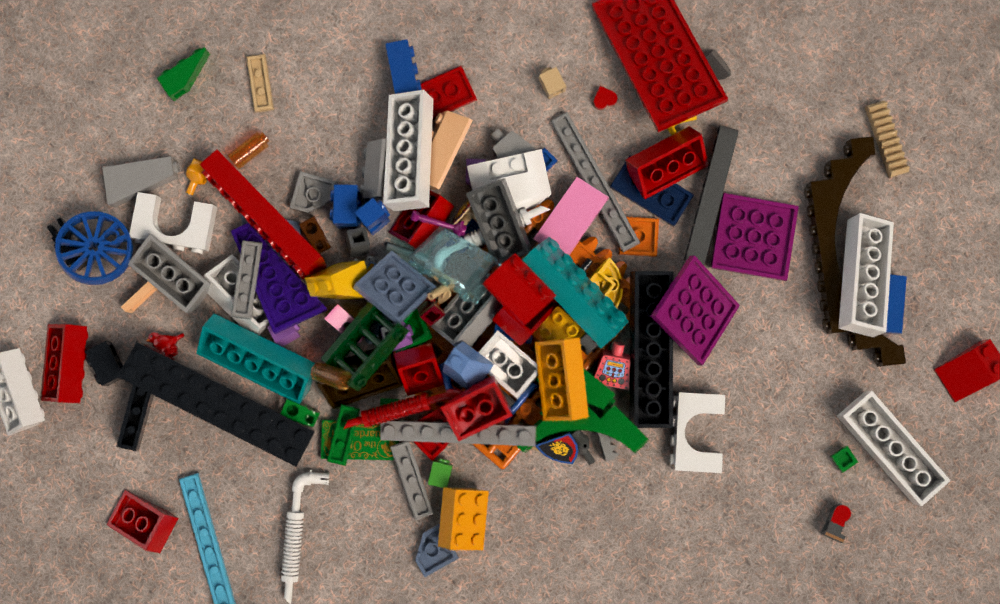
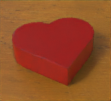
M600 86L593 101L594 107L597 110H603L607 106H614L618 99L617 94Z

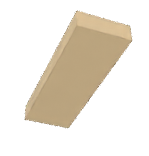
M260 54L246 57L255 113L274 110L266 55Z

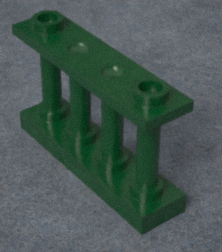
M368 302L321 359L334 369L339 366L350 377L346 384L359 391L366 385L369 378L396 346L405 339L409 330L399 322L394 326L382 315L378 308ZM376 320L389 331L382 341L369 330ZM363 336L376 346V349L370 356L356 345ZM350 351L364 362L357 371L344 361V358Z

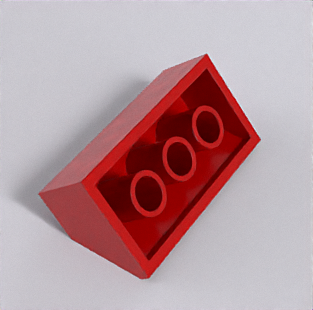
M690 126L625 159L629 176L643 199H647L709 166L702 134Z
M48 324L41 401L80 403L83 396L82 380L85 376L84 360L87 356L85 353L86 341L88 339L87 326Z

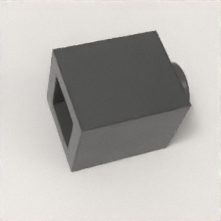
M365 227L346 231L345 243L350 258L366 255L369 252L370 241Z

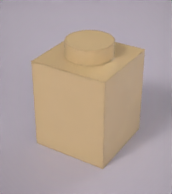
M548 67L541 71L539 81L548 99L566 91V85L557 67L552 69Z

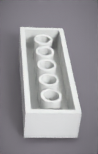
M424 90L389 95L383 204L393 211L429 207L433 98Z
M862 213L847 220L838 329L870 337L886 333L894 222Z
M864 391L837 415L839 420L914 505L923 506L951 481L873 391Z

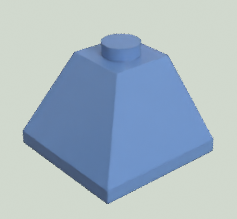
M462 341L454 347L445 361L443 373L467 390L474 384L484 380L494 364Z

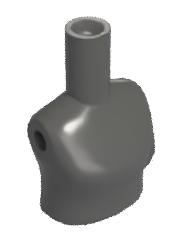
M581 430L574 432L572 435L578 444V454H582L586 462L591 465L595 462V459L588 451V436L583 434Z

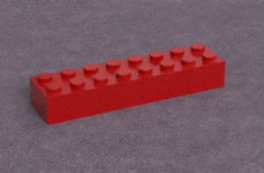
M217 149L199 164L203 169L201 173L207 181L232 204L238 213H241L244 219L257 230L264 240L266 239L269 242L270 246L277 253L279 252L290 266L293 265L292 267L303 280L327 267L322 256Z

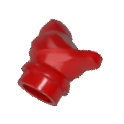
M152 332L149 334L146 342L152 343L154 348L160 352L174 357L178 355L176 343L185 335L181 333L177 336H169Z

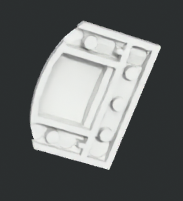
M542 149L467 166L472 190L505 178L518 212L523 208L528 211L538 206L547 196L551 195Z

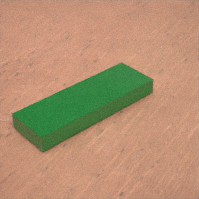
M341 404L327 462L343 466L347 465L356 426L346 429L344 427L349 419L359 417L361 409Z

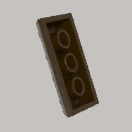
M376 348L365 351V353L370 356ZM391 352L369 378L366 385L359 391L346 384L350 377L339 366L334 369L327 364L318 367L316 370V385L332 409L341 407V404L347 405L403 386L393 352ZM356 355L344 358V361L355 371L364 363Z

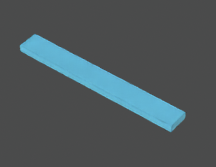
M199 473L180 478L179 482L214 604H236Z

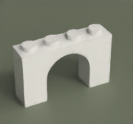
M137 192L130 228V236L135 240V243L143 244L149 234H153L163 244L173 246L172 249L184 251V248L191 249L192 253L203 254V251L209 252L217 212L215 205L194 201L188 228L179 235L167 236L161 232L158 226L161 198L157 195Z
M676 392V396H673V408H675V415H673L674 435H671L670 445L674 447L673 454H670L669 458L670 466H673L672 469L676 471L722 473L723 454L699 452L691 448L685 438V427L688 421L697 414H725V395Z

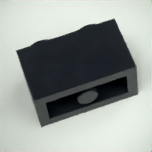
M104 341L85 351L87 355L85 358L86 362L93 368L95 372L94 378L99 385L109 386L121 380L117 376L123 364L112 342Z

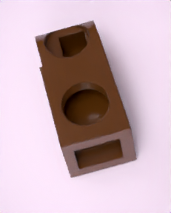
M315 216L299 224L310 244L319 254L331 248Z

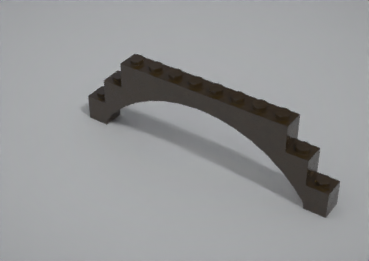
M873 136L853 138L845 142L846 145L843 148L844 155L847 158L830 160L824 166V176L828 177V180L811 181L804 188V196L808 199L809 204L806 209L807 216L811 218L809 233L813 236L814 240L812 253L816 255L817 261L814 264L815 273L819 275L817 289L819 293L821 292L822 297L820 309L824 311L825 318L822 320V326L827 334L849 332L848 345L852 347V351L875 348L873 360L877 363V367L906 364L904 346L897 345L883 334L870 337L838 329L842 277L837 262L835 245L837 216L844 193L851 179L867 159L876 155Z

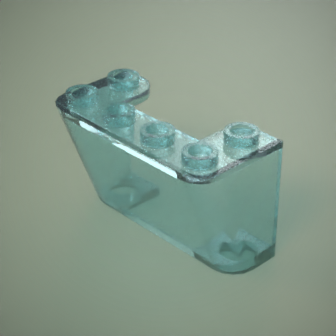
M441 226L407 257L409 259L408 263L416 268L415 270L423 276L428 275L431 278L436 276L442 285L454 287L453 290L460 295L459 297L467 303L472 301L475 304L479 302L487 290L482 283L502 265L491 254Z

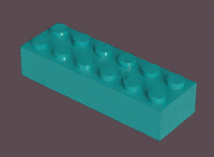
M550 237L534 247L522 259L557 295L554 299L600 348H603L629 322L626 315L613 305L612 300L600 291L599 286L592 282L586 276L585 271L579 268L573 262L571 256L566 254L559 244Z
M213 314L203 325L196 354L298 404H301L308 394L318 364L217 314Z

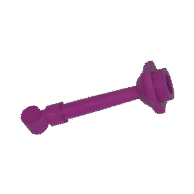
M413 211L410 217L413 221L420 220L423 223L427 222L452 229L456 238L464 236L466 232L464 221H459L457 224L452 225L430 218L424 214L420 215L418 211Z

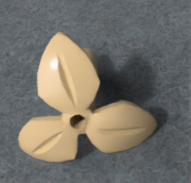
M433 272V278L441 286L428 293L427 297L429 300L438 297V302L444 303L450 299L451 291L458 293L460 288L455 280L452 279L448 282V277L444 273Z

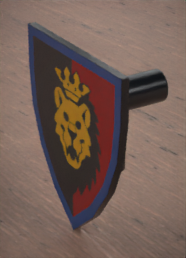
M570 432L565 434L559 433L551 439L536 443V448L543 455L561 463L573 464L578 455V444Z

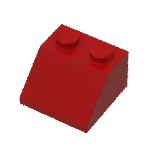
M431 342L394 353L397 370L407 396L444 385Z

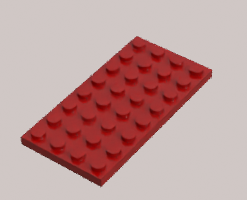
M599 0L592 3V9L658 133L728 101L727 95L674 0Z

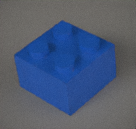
M334 185V190H331L330 194L331 202H333V209H330V221H333V224L338 229L361 228V220L355 214L361 208L362 203L360 188L358 185Z

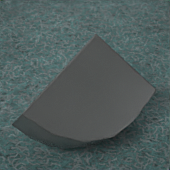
M713 50L706 56L718 80L731 76L728 65L716 50Z

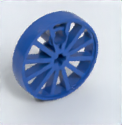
M90 211L70 218L61 227L55 241V254L61 269L71 279L82 284L101 285L117 279L126 271L129 261L133 256V243L127 228L117 218L104 212ZM98 219L95 234L92 237L87 220ZM108 221L112 223L100 236L103 222ZM83 222L88 239L73 226ZM117 229H120L124 233V235L120 236V233L117 231ZM70 231L82 242L63 238ZM111 235L117 237L114 241L106 240ZM122 242H127V250L117 248ZM62 245L79 248L61 254ZM107 254L125 256L121 264H118ZM80 256L70 267H67L64 263L66 259ZM101 259L106 260L116 269L105 274ZM88 260L84 276L75 273ZM96 260L101 276L90 277L93 263Z

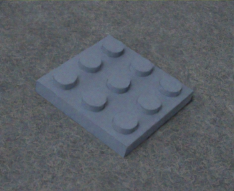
M391 251L354 285L353 289L393 322L401 324L427 298L428 293L433 291L436 286L395 252Z

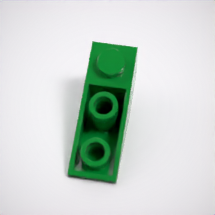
M205 47L195 50L187 59H181L176 63L175 67L164 70L157 78L173 101L189 92L210 56Z

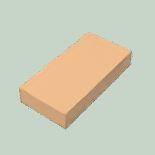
M147 282L121 308L125 312L133 313L157 288L150 282Z

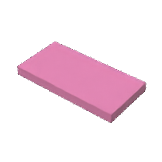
M576 177L533 238L534 241L540 244L550 237L559 244L566 254L570 255L609 197Z

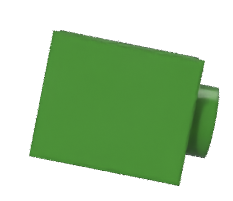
M438 458V461H433L428 485L441 488L448 487L453 465L449 464V460Z

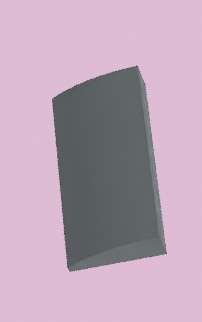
M505 178L466 193L494 266L505 262L515 253L521 257L527 255L532 250Z

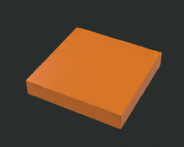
M626 217L640 244L624 253L619 246V255L657 257L659 219Z

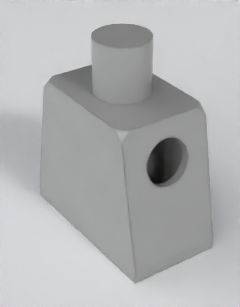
M497 129L490 136L497 143L492 148V152L497 159L536 150L514 131L505 136L500 129Z

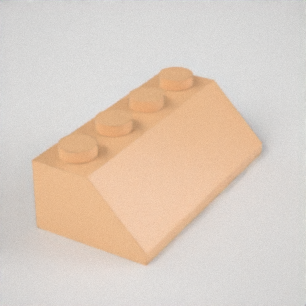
M444 111L437 115L434 122L436 125L434 130H432L430 190L440 189L473 121L472 119L450 111Z

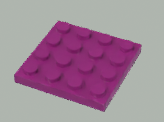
M723 193L711 268L787 281L799 206Z
M694 255L689 256L651 317L697 365H703L740 305Z

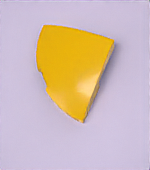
M608 257L589 279L596 283L600 291L609 297L613 305L618 308L623 294V289L620 288L619 279L622 277L616 264Z

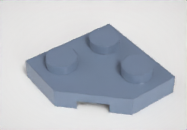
M440 524L425 531L421 538L415 561L424 578L459 559L455 550L438 547Z

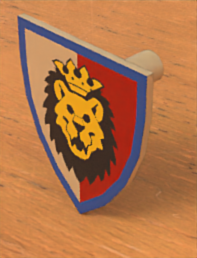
M468 198L455 213L449 224L455 225L461 220L464 221V225H467L471 219L477 222Z

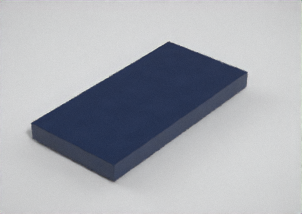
M626 162L610 186L617 193L675 227L694 194L675 183L655 195L643 199L629 176Z

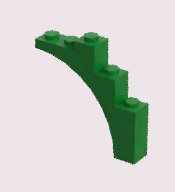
M587 405L589 415L587 418L573 421H542L540 419L535 423L536 443L563 432L592 431L618 440L636 454L649 441L615 405L613 407L608 406L602 412V418ZM517 446V447H518L522 452L526 453L527 451H529V450H530L532 447H534V446Z

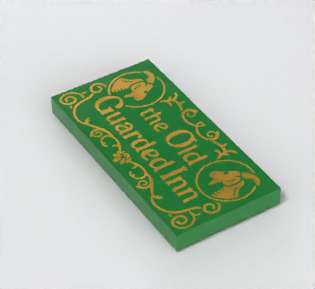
M322 420L321 459H327L337 420ZM381 423L367 428L364 424L357 425L348 459L394 460L390 446L398 444L399 441L381 440Z

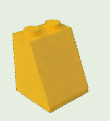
M364 260L340 262L306 277L305 280L310 296L343 300L365 299L353 288L368 272Z

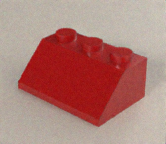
M430 190L429 207L403 210L388 233L424 254L436 234L440 231L441 226L427 222L423 223L420 220L413 221L410 219L412 212L418 211L420 215L424 214L430 218L445 222L455 206L441 195Z
M516 253L482 283L523 327L557 296Z

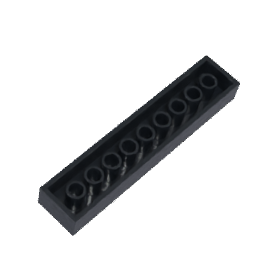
M136 341L117 376L297 467L315 433V430L280 414V412L140 341Z

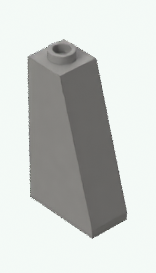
M169 156L102 167L107 204L113 208L137 198V192L148 193L178 179V173H180L178 161Z

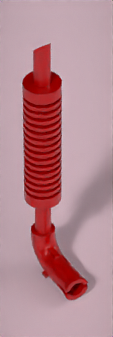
M451 388L447 389L444 393L430 397L426 392L417 395V397L413 396L402 399V401L398 400L391 402V404L388 403L380 407L377 406L376 408L363 410L360 417L349 419L344 429L364 424L367 428L372 425L409 416V414L413 415L420 413V411L431 410V404L448 399L450 401L464 392V390Z

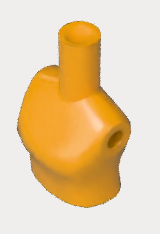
M193 158L186 170V177L190 180L186 193L190 195L194 194L197 185H204L207 182V179L201 173L203 169L199 165L203 161Z

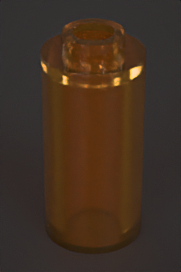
M255 132L227 155L240 170L268 148L269 145L267 143L270 140L263 132L260 134Z
M317 362L311 369V377L314 381L342 391L350 387L346 384L352 377L349 371L323 362Z

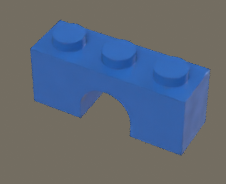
M374 198L355 212L372 235L390 222L388 218L390 214L380 200L376 202Z

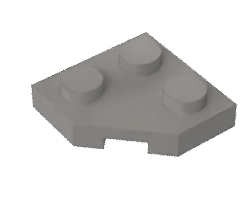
M300 171L289 208L309 214L330 203L331 190H334V185L338 184L337 181Z

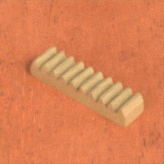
M884 100L866 106L865 110L888 178H892L909 172L910 167L906 164L905 152L902 151V144L899 143L900 138L897 137V130L894 129L895 123H892L893 117L890 116V109L887 108L888 103Z

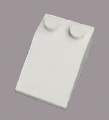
M498 330L478 352L494 364L488 375H494L498 384L517 400L538 376L537 363Z

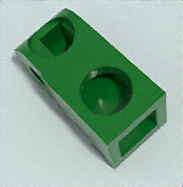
M287 399L280 414L301 424L314 427L320 411L306 406L304 403L298 404Z

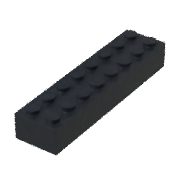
M674 271L630 272L629 420L637 428H673V339L651 315L674 281Z

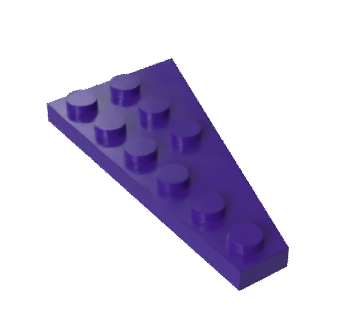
M249 223L231 230L240 254L242 241L263 244L256 293L274 334L328 310L317 297L310 296L307 286Z

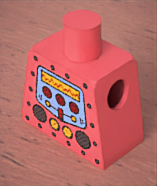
M613 342L612 351L603 349L593 376L606 386L629 390L630 355L623 353L624 343Z

